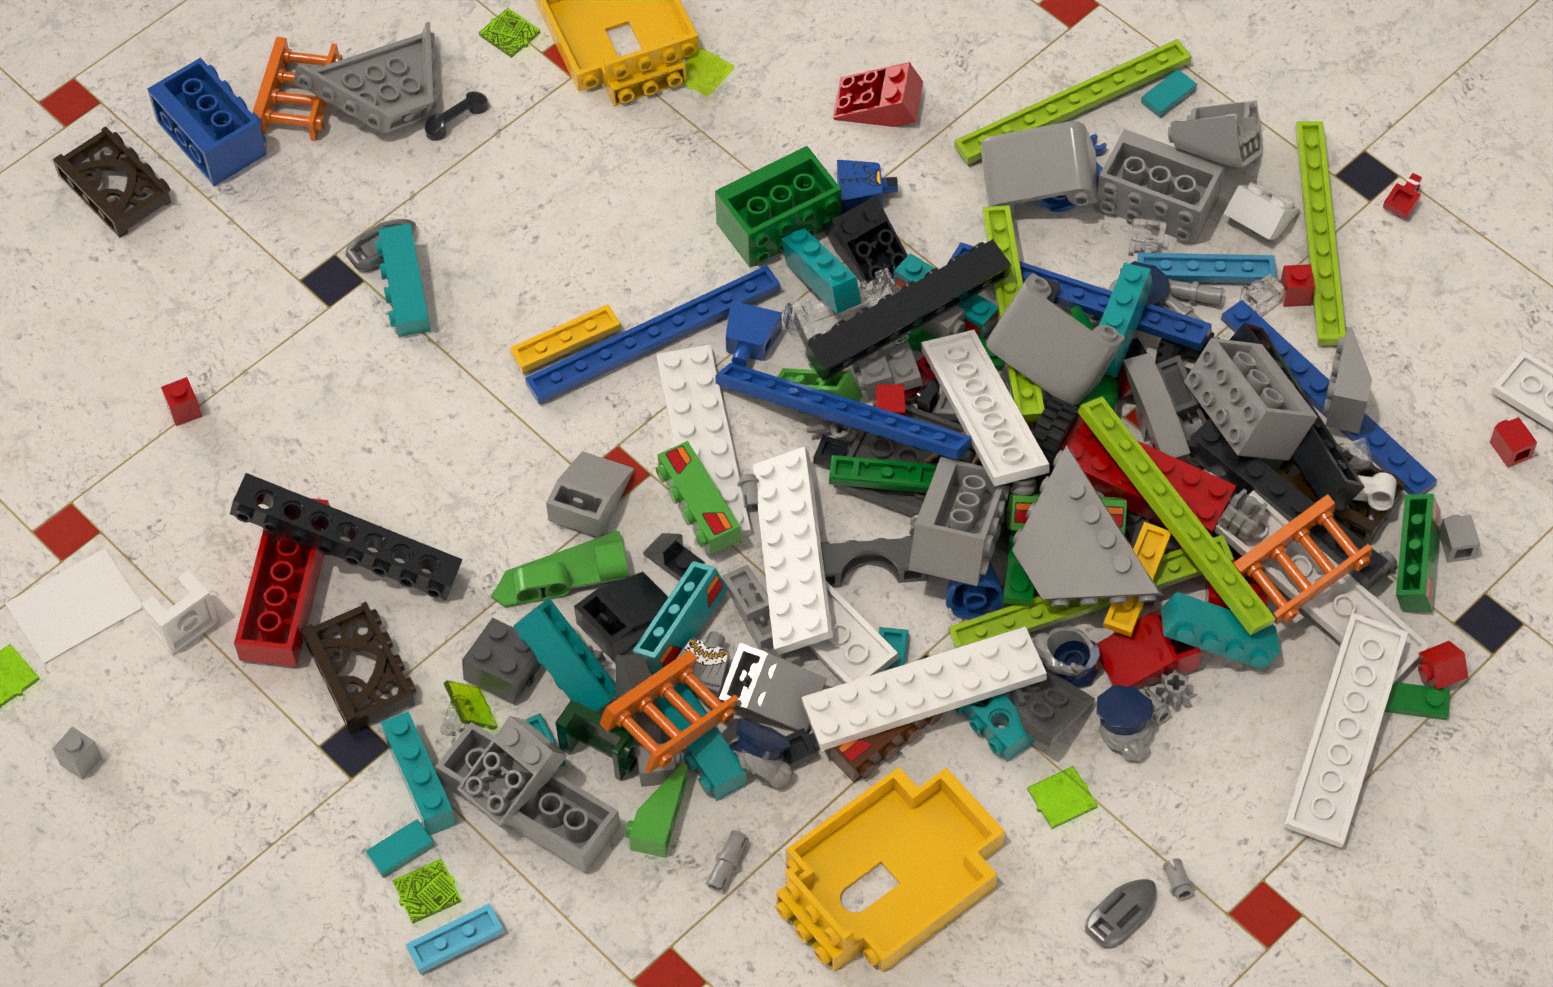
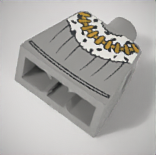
M712 631L705 642L694 638L690 639L678 657L689 650L698 657L693 668L695 671L694 675L719 699L730 668V652L722 648L725 637L718 632ZM688 686V688L690 689V691L692 692V694H693L696 698L701 699V698Z

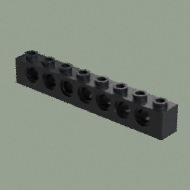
M248 473L244 475L230 510V515L235 516L239 521L253 523L269 533H278L288 537L297 544H306L316 548L322 554L336 556L352 566H361L371 570L377 576L389 577L405 587H414L424 591L433 598L447 600L463 560ZM263 504V505L268 506L269 508H268V509H264V508H261V507L258 506V505ZM286 515L294 516L296 519L291 520ZM313 526H319L323 528V530H316L313 528ZM340 537H347L351 541H344ZM367 548H374L378 552H371ZM395 558L402 559L405 563H399ZM421 569H427L432 574L424 573Z

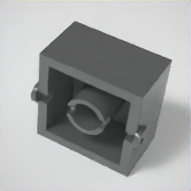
M493 617L462 659L463 680L513 704L526 686L531 687L534 682V675L541 666L531 648L520 639L517 630Z

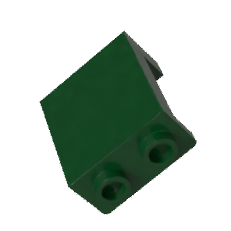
M571 699L555 722L559 748L570 755L580 741L613 759L615 778L621 781L626 773L630 774L637 763L634 737L623 726L619 727L618 725L607 732L599 724L603 715Z

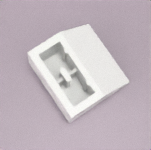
M1257 182V184L1239 185L1224 214L1267 239L1272 240L1279 238L1298 215L1300 209L1293 206L1295 202L1292 199L1283 195L1277 197L1270 193L1272 191L1270 187Z

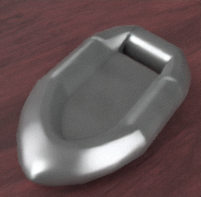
M394 219L379 223L353 239L347 246L345 255L358 270H368L377 267L384 262L383 255L378 256L375 240L380 239L378 229L411 223L414 236L416 223L408 219ZM361 251V253L366 259H362L359 256L358 252Z
M1138 879L1115 888L1088 916L1085 924L1086 934L1101 947L1115 946L1126 939L1148 917L1153 908L1156 898L1154 881ZM1099 922L1111 931L1109 935H1106L1097 927Z

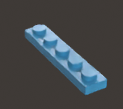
M1138 253L1137 262L1155 265L1169 279L1181 282L1275 284L1276 279L1274 255Z

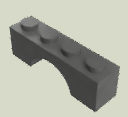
M905 536L898 539L877 538L872 541L849 540L845 543L832 544L821 542L825 580L833 588H840L845 577L851 571L867 565L886 569L895 577L898 583L927 581V574L909 570L913 536Z

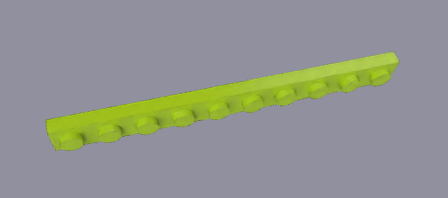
M1178 39L1173 40L954 140V147L966 164L969 165L982 159L981 143L987 137L1061 123L1191 63L1192 56Z
M1296 121L1295 131L1308 260L1312 267L1315 285L1312 300L1317 345H1338L1339 337L1345 338L1346 331L1323 121Z
M1010 205L983 207L982 210L986 241L988 242L993 239L1012 264L1009 276L994 285L999 320L1023 285ZM1007 363L1011 394L1025 422L1038 421L1044 410L1041 387Z
M1103 396L1081 405L1077 411L1247 632L1252 635L1272 625L1276 618Z
M1224 535L1214 537L1213 539L1230 561L1234 563V558ZM1182 548L1163 555L1153 582L1158 589L1203 574ZM1039 596L1033 598L1032 606L1015 604L949 626L948 629L956 649L958 646L962 647L1022 627H1026L1028 633L1108 607L1111 603H1109V599H1098L1097 605H1080V600L1069 601V606L1053 607L1051 602L1045 601Z

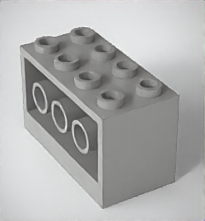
M1124 129L1099 175L1098 203H1096L1095 208L1106 214L1118 216L1131 223L1140 224L1155 232H1161L1180 241L1195 245L1219 199L1225 165Z
M1211 338L1184 381L1239 456L1290 460L1317 419L1316 414L1262 344Z
M941 457L915 523L909 570L977 586L980 576L987 575L990 558L993 557L996 541L999 540L1001 527L1006 519L1005 501H1008L1011 485L1002 484L994 486L983 466Z

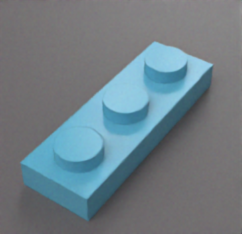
M489 903L407 943L406 947L419 973L422 974L503 934L504 931Z

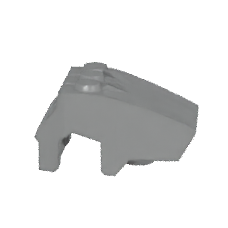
M1245 489L1234 496L1218 520V523L1225 528L1229 525V531L1234 534L1238 531V537L1247 541L1265 514L1264 512L1268 504L1265 502L1262 504L1255 497L1246 494L1247 490Z

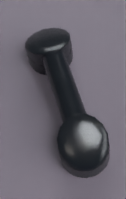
M471 91L466 94V99L441 115L434 114L430 116L425 123L426 137L432 141L443 139L447 133L445 124L466 110L473 114L484 113L488 109L487 97L480 92Z

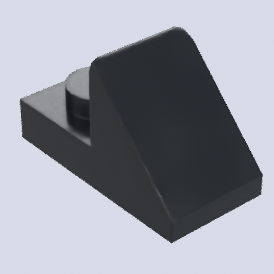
M662 533L643 552L644 556L678 581H680L693 561L705 564L702 559L683 546V536L681 534Z

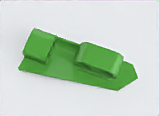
M614 531L577 546L506 570L491 594V598L503 607L544 601L549 598H560L567 595L570 589L619 581L629 577L620 532Z

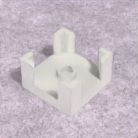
M189 570L179 576L178 581L190 594L171 608L165 610L153 596L141 603L143 611L154 622V624L149 626L152 634L171 655L219 622L210 593Z

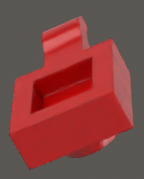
M1412 173L1404 186L1396 183L1384 201L1383 208L1407 219L1420 200L1421 194L1417 192L1421 186L1419 183L1422 177Z

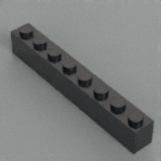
M993 239L985 244L980 242L969 253L953 257L947 265L940 269L934 268L930 270L921 280L908 282L896 294L885 295L878 301V304L871 308L864 307L853 318L837 322L830 331L812 336L806 344L805 356L820 378L825 381L1009 276L1012 264Z
M1243 323L1229 340L1262 344L1317 416V419L1291 459L1304 473V480L1312 486L1317 494L1316 498L1318 501L1328 494L1335 502V509L1344 510L1365 486L1262 327Z
M1210 419L1190 437L1188 445L1190 450L1189 456L1216 477L1236 485L1235 493L1239 494L1243 489L1247 490L1246 494L1248 495L1252 491L1256 492L1289 522L1315 504V502L1258 457L1237 455ZM1333 517L1358 550L1367 545ZM1317 524L1309 530V536L1338 565L1349 558L1323 525ZM1373 548L1370 557L1371 561L1361 570L1356 571L1354 568L1348 573L1368 591L1383 576L1388 560Z

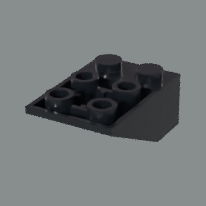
M877 196L821 225L834 250L868 292L893 280L894 270L908 256ZM858 237L853 243L850 242L851 240Z
M642 571L596 589L574 606L576 624L614 662L615 655H623L639 642L668 599V596Z

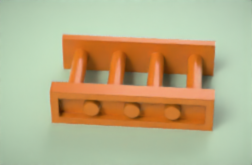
M276 37L253 108V112L258 115L262 122L260 129L263 135L266 134L268 125L281 123L308 127L310 139L316 141L319 131H322L324 128V113L328 102L318 96L280 92L279 89L281 84L285 82L293 83L295 73L286 72L287 64L290 65L291 62L324 66L342 60L343 57L339 55L337 44H331L328 56L292 52V49L288 47L287 38ZM279 102L312 106L310 116L273 112V108Z
M1328 494L1233 563L1243 577L1247 575L1249 578L1253 577L1278 608L1273 613V616L1276 618L1274 622L1277 625L1283 620L1287 623L1299 614L1298 609L1354 568L1356 571H1359L1371 561L1372 547L1367 544L1358 550L1333 519L1335 502ZM1317 524L1323 525L1349 556L1347 560L1336 568L1309 536V530ZM1293 541L1296 543L1300 542L1326 574L1312 585L1285 553L1287 550L1285 547ZM1270 558L1278 561L1302 591L1289 602H1287L1262 570V564Z
M690 650L608 705L599 723L607 732L617 725L619 727L623 726L651 754L645 768L648 773H651L658 767L661 769L666 767L672 761L674 755L719 723L724 725L729 722L736 713L734 708L739 698L735 694L722 703L694 675L695 671L693 668L698 657ZM679 682L682 684L686 683L712 711L701 717L673 689L674 686ZM659 696L661 698L665 697L692 725L681 732L653 704V700ZM637 711L645 712L671 740L660 747L631 718L632 715Z

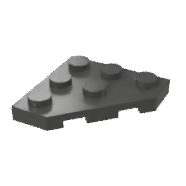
M1044 667L1047 673V680L1010 691L1024 732L1050 747L1092 707L1095 698Z

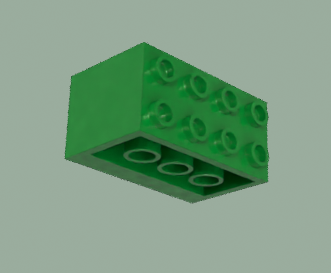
M805 146L715 190L716 224L750 268L758 263H764L770 257L780 252H784L781 238L790 235L792 232L805 228L815 236L824 231L821 225L841 215V188L810 148Z

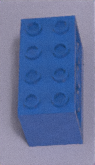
M201 57L147 88L157 123L213 186L267 155L264 145L266 138L261 132L262 122L255 112L250 113L245 101L240 96L236 97L229 83L226 80L221 81L215 68L211 64L207 65Z

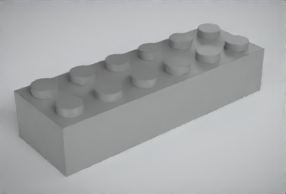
M470 722L435 766L441 785L472 803L457 788L495 736ZM554 773L551 779L505 822L506 825L586 873L620 828L618 810L557 773Z

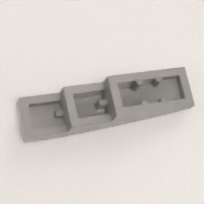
M1147 353L1123 360L1122 362L1138 412L1143 414L1149 436L1154 439L1157 450L1177 459L1188 456L1190 450L1180 421L1151 354Z
M746 565L722 575V579L728 588L727 590L758 649L800 666L801 659L796 650L778 655L774 650L768 595L750 567Z

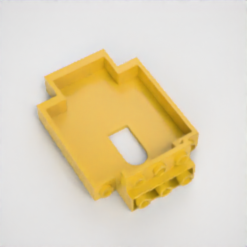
M535 0L536 6L578 92L603 84L613 106H617L687 83L686 66L682 58L699 53L698 34L680 0ZM629 24L642 50L619 57L606 31Z
M898 767L786 849V885L776 892L775 908L783 920L787 921L789 919L792 922L800 940L811 944L815 949L814 954L820 963L824 966L828 964L834 972L861 951L871 966L877 965L884 972L996 887L997 873L984 859L1004 845L1005 830L947 767L919 788ZM880 864L899 883L861 912H850L840 902L841 895L846 889Z

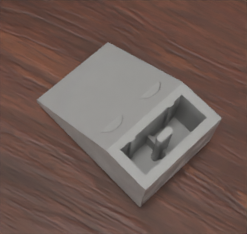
M1347 327L1345 338L1339 337L1322 414L1328 415L1326 427L1359 433L1368 402L1372 378L1351 327Z
M582 451L557 480L546 502L548 520L596 537H601L634 472V468Z
M740 643L719 699L723 703L735 694L739 698L735 709L797 731L804 728L807 733L810 723L802 705L801 697L822 691L827 678L767 652Z
M509 716L457 790L498 825L502 826L551 779L567 757V754L526 720Z

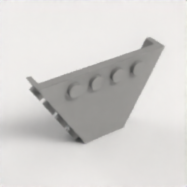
M427 22L421 34L315 69L299 64L296 67L293 83L384 134L428 119L431 109L436 108L437 93H433V88L436 85V73L432 72L436 55L434 52H431V48L434 46L435 34L430 30V22Z
M1066 446L1064 451L1060 450L1053 462L1055 468L1051 476H1047L1040 486L1041 495L1037 503L1033 502L1026 514L1028 520L1024 528H1020L1013 538V553L1041 598L1051 602L1053 607L1069 606V601L1080 600V605H1097L1098 599H1109L1111 604L1127 603V598L1138 597L1139 602H1155L1156 596H1164L1163 592L1157 588L1075 458L1076 454L1071 448Z

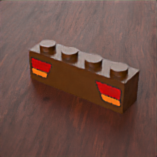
M943 713L830 748V759L855 783L861 777H868L882 760L891 759L897 753L898 748L905 742L910 743L919 736L921 730L928 724L934 725L938 722Z

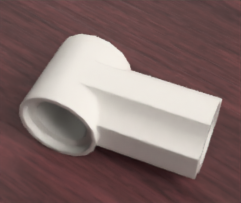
M1378 473L1373 477L1358 475L1365 487L1353 500L1368 502L1372 508L1379 511L1388 510L1393 506L1397 482L1391 474Z

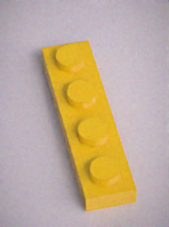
M609 304L516 344L510 347V352L521 372L525 373L620 331L621 323Z
M1144 522L1133 550L1154 581L1171 538V532ZM1138 597L1127 598V603L1111 604L1103 627L1131 637L1145 602H1139Z

